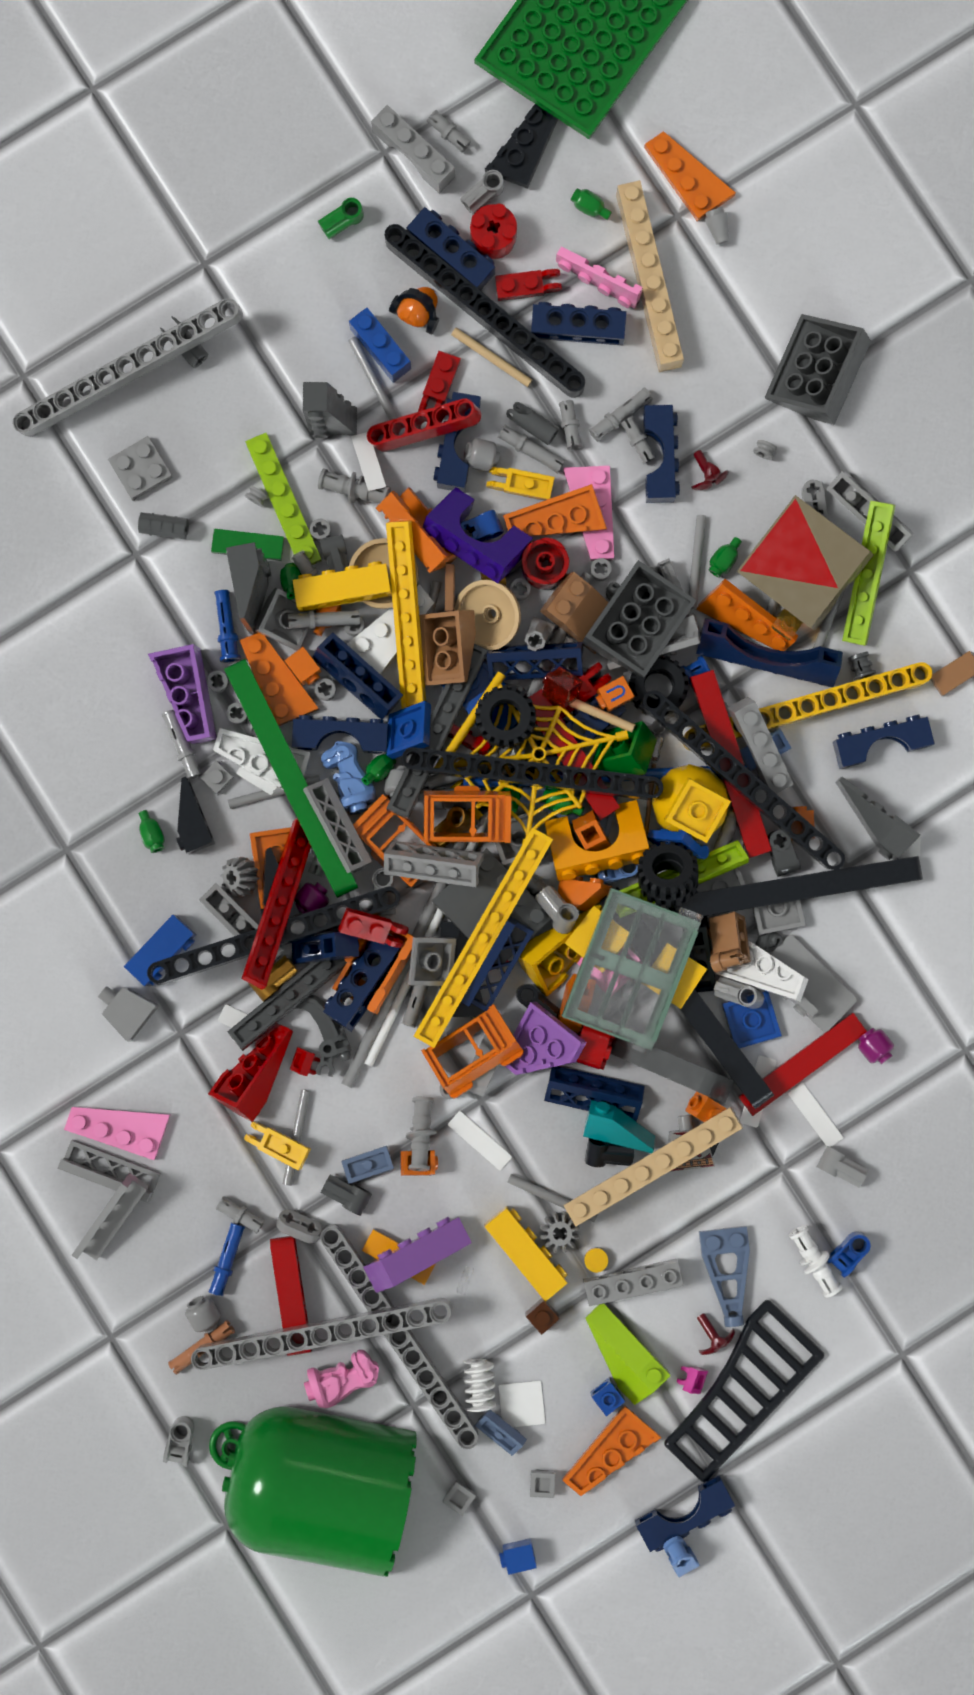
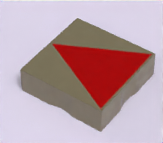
M795 495L737 572L815 631L834 607L842 591L856 579L873 557V554Z

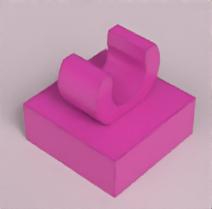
M682 1366L681 1370L687 1373L686 1380L677 1378V1383L684 1385L682 1390L690 1394H701L708 1371L699 1367Z

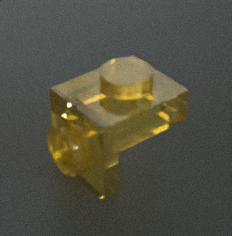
M784 608L775 616L777 619L771 627L785 639L791 640L803 622Z

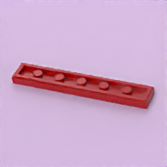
M542 689L530 696L534 705L553 706ZM535 709L536 717H553L556 710ZM535 721L538 727L548 728L551 721ZM556 722L554 728L565 739L573 744H577L573 735L565 731ZM541 731V732H542V734L545 736V734H546L547 731ZM552 732L549 740L558 747L568 746ZM581 748L571 767L581 768L587 757ZM575 749L567 751L561 762L564 766L568 765ZM588 761L585 767L586 769L593 768V765L590 761ZM583 774L580 777L578 786L585 785L587 781L586 776ZM599 778L597 780L598 786L602 789H607L603 780ZM585 794V799L600 821L620 808L613 796Z
M854 1013L849 1014L829 1031L819 1036L762 1078L773 1092L774 1096L756 1110L743 1093L738 1098L749 1113L754 1116L867 1032Z

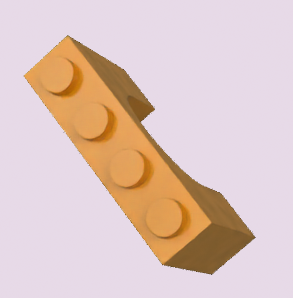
M637 800L619 804L620 808L615 811L619 827L618 837L610 847L601 851H587L575 843L568 816L545 822L547 835L553 839L550 849L558 881H568L586 874L595 875L599 871L616 870L625 865L639 864L640 856L643 857V852L646 849L649 850V845Z

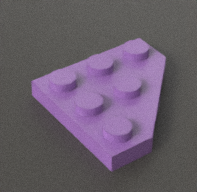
M530 1002L513 1034L523 1049L524 1054L505 1067L515 1075L575 1063L587 1042L540 1004Z

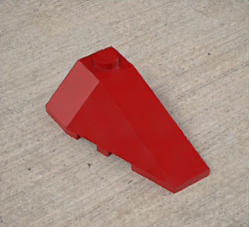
M278 1023L255 1042V1048L247 1056L243 1054L238 1058L240 1062L231 1071L227 1069L221 1074L208 1095L239 1116L253 1122L267 1102L293 1031Z

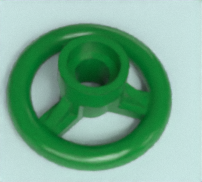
M231 1421L223 1423L211 1435L209 1442L210 1454L213 1460L222 1468L231 1470V1468L227 1467V1460L230 1452L234 1453L235 1450H231L229 1444L234 1443L236 1445L238 1439L234 1438L231 1429L242 1431L246 1425L241 1422ZM221 1433H224L226 1440L222 1445L223 1454L219 1456L216 1443Z

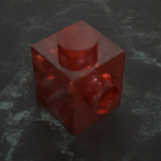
M558 667L553 672L547 673L544 677L542 695L565 709L578 699L582 680L564 668Z

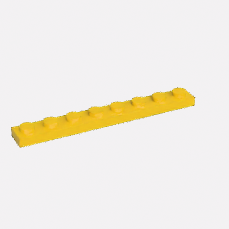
M412 521L386 523L400 692L403 694L401 698L402 709L426 701Z

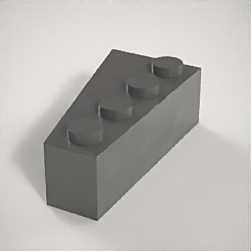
M303 382V414L310 435H314L316 438H327L328 435H357L356 406H351V402L344 400L342 394H337V390L328 382Z

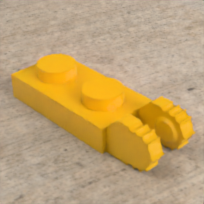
M492 467L489 470V473L492 475L507 477L506 483L487 481L486 487L544 501L551 498L555 477L513 468Z
M257 1121L251 1123V1127L264 1133V1136L260 1140L251 1134H246L244 1140L258 1147V1150L298 1171L302 1169L311 1148Z

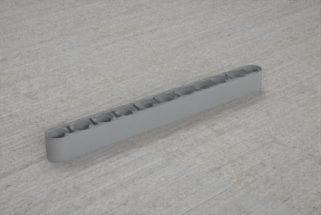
M230 298L219 301L20 411L13 418V427L16 431L28 437L42 432L236 325L243 317L241 307L235 300ZM229 307H235V312L232 316L225 315ZM214 318V325L210 328H205L206 320ZM193 329V337H191L190 339H185L184 335L186 331ZM173 341V347L168 351L164 350L165 343ZM147 352H152V359L144 362V355ZM128 363H132L131 371L129 373H124V366ZM108 374H111V382L109 384L104 385V377ZM86 386H91L90 394L83 396V389ZM66 397H70V405L63 407V400ZM46 408H50V415L47 418H43V411ZM26 419H30V426L23 430V422Z
M330 1224L326 1226L320 1235V1240L367 1311L394 1307L384 1291L377 1292L379 1299L375 1302H371L366 1298V1293L369 1290H374L363 1268L366 1264L338 1225ZM334 1230L338 1234V1240L336 1242H329L325 1235L327 1231ZM340 1251H349L352 1259L349 1262H343L339 1258ZM356 1270L363 1271L365 1280L362 1282L355 1281L352 1273ZM392 1314L393 1318L388 1323L393 1326L400 1323L399 1317ZM411 1330L403 1331L406 1334L404 1341H396L393 1333L385 1334L384 1336L458 1445L463 1449L474 1448L478 1442L477 1427ZM411 1350H415L419 1353L420 1358L417 1361H410L406 1354ZM428 1370L433 1374V1379L424 1381L421 1379L420 1373ZM439 1390L444 1391L447 1398L444 1401H437L433 1396L434 1393ZM450 1411H457L461 1417L457 1421H451L448 1419L447 1414ZM464 1431H471L474 1434V1438L471 1441H464L461 1438V1434Z
M437 1298L200 1345L192 1353L191 1363L198 1370H207L442 1324L450 1318L452 1305L445 1298ZM437 1305H443L447 1308V1314L445 1316H438L434 1308ZM413 1310H420L424 1318L420 1321H415L411 1317V1312ZM390 1314L397 1315L400 1323L395 1326L390 1325L387 1321V1316ZM372 1319L376 1324V1328L367 1330L363 1325V1321ZM349 1324L352 1328V1333L349 1335L343 1334L340 1331V1325ZM319 1328L325 1329L328 1332V1338H318L316 1330ZM294 1333L302 1334L304 1343H295L292 1335ZM277 1338L281 1343L280 1348H272L269 1345V1339ZM248 1342L254 1343L257 1347V1352L249 1353L245 1348V1344ZM229 1347L233 1352V1357H224L222 1348ZM206 1352L209 1356V1362H201L198 1358V1353Z

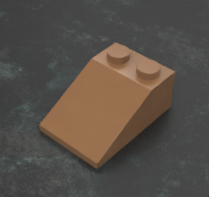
M575 572L566 574L539 612L575 640L582 642L609 602ZM583 644V646L590 650L593 654L597 653L585 644Z
M474 610L419 615L425 686L467 682L476 637Z

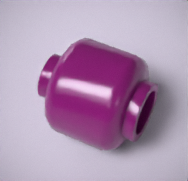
M310 882L305 883L296 893L294 899L297 909L304 914L326 907L329 903V898L325 895L328 890L318 882L315 885Z
M872 1028L859 1038L858 1049L868 1062L876 1063L879 1061L883 1064L892 1057L890 1052L893 1050L894 1044L883 1030Z

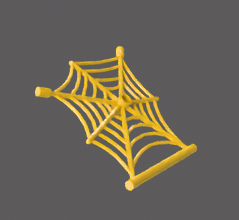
M498 671L480 699L484 697L487 691H492V688H502L501 683L506 676ZM560 701L558 706H538L533 704L535 709L556 710L553 717H536V721H551L548 728H534L535 731H547L545 736L531 734L528 739L524 740L516 755L506 756L513 749L508 748L497 758L513 760L530 759L528 760L529 762L549 764L546 756L561 753L555 764L559 765L566 752L575 749L567 765L571 767L580 748L594 745L581 768H585L599 744L608 742L592 768L596 770L614 740L619 742L628 740L629 737L627 730L610 735L584 725L563 707L564 701ZM478 702L445 751H457L476 722L475 713ZM507 704L509 707L508 719L504 730H509L512 714L518 723L520 721L519 711L510 704ZM503 705L499 706L496 720L494 722L495 727H497L503 710ZM561 711L583 729L603 736V738L593 740L570 730L558 719ZM556 722L565 731L586 742L571 743L554 728ZM552 732L568 746L558 747L549 740ZM533 738L542 740L540 747H537ZM484 739L482 743L470 754L475 755L481 748H483V746L487 743V740L485 741ZM528 740L533 751L529 754H521ZM547 744H548L550 747L554 748V749L546 750V751H545V747H546ZM495 745L494 748L485 756L490 757L494 752H496L499 746ZM541 751L544 756L536 758L535 753ZM440 758L434 768H440L444 760ZM463 759L454 764V768L457 771H460L457 767L468 766V763ZM483 762L480 764H486L490 770L492 768L491 765L487 762ZM507 765L504 766L509 777L515 774V772L511 773ZM537 769L534 770V773L529 770L525 773L530 775L533 780L539 777ZM553 771L551 773V775L556 780L553 783H559L562 781L560 776L557 774L558 771ZM577 774L574 782L576 785H578L582 774ZM464 778L470 786H475L470 778ZM482 780L487 791H491L487 780ZM498 782L499 786L493 790L501 791L503 788H510L521 793L530 802L528 811L522 802L511 796V800L522 807L528 816L526 828L522 819L511 810V815L520 823L526 833L525 839L532 829L533 816L545 808L567 801H573L574 803L573 805L562 807L541 819L533 827L538 829L548 819L563 811L573 808L581 809L586 794L582 792L578 800L574 795L575 791L561 790L536 798L537 790L544 787L531 786L532 792L530 797L522 789L503 782ZM561 794L569 796L544 804L534 811L535 803ZM478 802L476 804V808L480 809L482 806L488 807V803Z

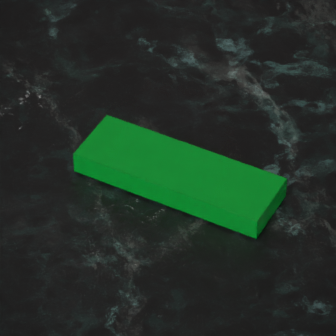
M214 529L211 552L227 555V547L255 542L258 549L262 548L265 558L282 561L284 536Z

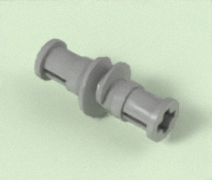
M323 468L318 480V489L323 490L326 488L336 491V493L348 494L350 503H355L360 498L364 501L380 504L391 492V487L388 486L368 491L364 482V476L361 475L360 479L356 480V472H353L349 478L345 475L330 473L328 469Z
M418 1096L412 1099L415 1103L412 1119L413 1127L410 1128L411 1132L406 1133V1138L412 1140V1158L408 1169L412 1171H429L428 1152L430 1148L429 1142H431L429 1136L437 1134V1131L430 1129L431 1103H433V1098Z

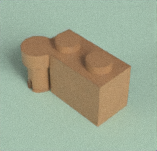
M734 911L709 918L710 926L708 927V932L713 948L711 950L710 963L713 971L718 973L726 971L729 967L751 962L745 917Z

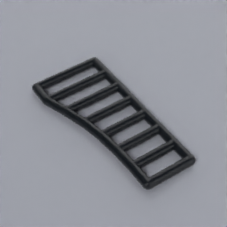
M765 1300L747 1318L738 1341L714 1384L685 1420L665 1440V1447L701 1482L708 1481L824 1358V1352L770 1300ZM767 1312L812 1354L804 1365L794 1358L758 1323ZM752 1330L796 1372L787 1383L746 1344ZM741 1354L779 1389L771 1400L735 1367ZM729 1376L736 1380L763 1407L754 1417L722 1388ZM716 1396L746 1424L737 1435L708 1408ZM701 1415L730 1442L721 1452L692 1426ZM685 1433L713 1459L704 1470L676 1444Z

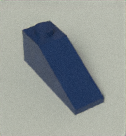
M340 932L312 936L292 943L293 964L359 956L358 937Z

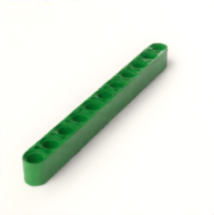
M246 659L224 668L336 897L339 898L358 889L352 873L347 874L303 791L308 784Z

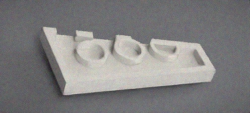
M418 585L419 615L428 614L435 603L421 585ZM393 608L386 611L347 643L352 650L381 675L397 654Z
M219 728L213 749L215 753L283 790L258 738ZM289 747L305 777L311 752Z
M749 940L751 962L729 967L726 971L716 973L721 977L801 1002L809 980Z

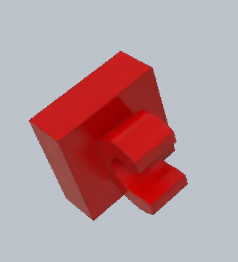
M297 1047L290 1070L303 1076H308V1074L315 1075L316 1071L311 1069L313 1061L320 1062V1058L306 1049Z

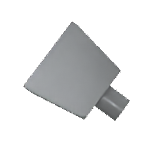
M106 986L98 996L108 1005L102 1015L127 1042H131L159 1007L157 1003L126 987H122L118 993H115Z

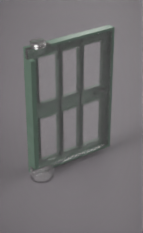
M610 888L561 1016L633 1043L632 1049L646 1053L647 1049L652 1051L694 945L703 915L683 907L680 908L679 913Z

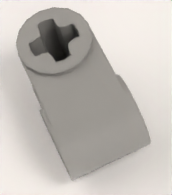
M181 1416L171 1426L163 1456L164 1463L172 1461L182 1463L185 1467L188 1466L194 1433V1423L189 1417ZM176 1426H185L188 1433L185 1435L179 1434Z

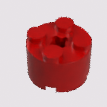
M500 203L489 204L481 207L472 216L470 238L471 242L477 247L476 251L481 255L489 256L491 259H499L508 255L513 249L517 238V222L513 213L505 205Z
M546 537L530 543L525 548L522 556L521 567L524 578L530 585L538 589H554L566 576L569 567V557L564 546L559 541ZM546 559L549 561L550 566L543 568L541 567V562H544Z
M582 1025L583 1028L578 1036L587 1043L576 1062L604 1070L612 1050V1040L615 1037ZM602 1029V1030H605V1031H608V1032L612 1033L611 1030Z

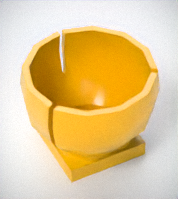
M687 764L670 769L660 779L663 784L662 794L658 799L652 800L657 823L669 831L678 832V830H683L691 834L695 841L700 839L707 843L711 835L724 823L731 802L728 799L725 784L708 768ZM656 785V788H655L654 795L658 793V786H657V785Z

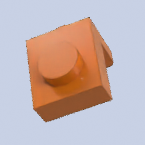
M696 1091L689 1100L685 1111L705 1122L727 1108Z
M429 1150L428 1152L429 1171L409 1170L408 1166L411 1165L412 1151H401V1176L435 1175V1170L438 1169V1157L435 1156V1150Z

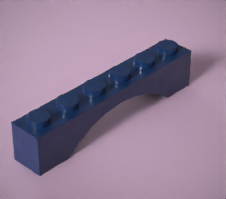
M708 618L704 620L700 644L697 645L696 654L828 687H834L841 669L843 656L841 651L821 646L801 651L769 649L745 639L728 623Z

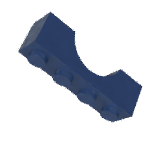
M453 392L452 399L448 398L447 403L466 398L471 400L480 409L481 396ZM468 409V410L465 412L464 416L469 415L470 412H471V409ZM464 429L444 434V444H439L437 458H441L440 467H435L433 480L437 481V488L452 491L457 487L465 493L469 465L458 457L454 448L458 435Z
M645 405L643 410L644 433L660 445L663 453V462L660 467L646 476V503H674L676 496L680 494L679 481H675V472H679V458L674 457V449H678V435H674V426L678 424L677 412H673V405Z
M920 714L907 717V722L898 724L897 720L884 723V728L875 730L874 726L860 729V734L852 735L851 732L837 735L838 739L832 743L839 769L866 762L869 748L878 740L890 739L896 741L907 752L934 745L928 717L920 718Z
M299 715V719H293L292 748L317 751L322 741L328 736L344 733L354 737L360 743L364 753H387L388 723H384L383 719H370V723L360 722V718L351 717L346 718V721H337V717L323 716V720H313V716Z
M720 1475L698 1486V1501L693 1510L688 1514L673 1518L665 1516L655 1509L635 1520L636 1527L650 1552L654 1550L659 1552L663 1550L664 1543L676 1536L685 1538L690 1534V1530L696 1527L701 1529L709 1525L712 1518L718 1515L719 1517L726 1516L732 1511L731 1508L735 1507V1504Z

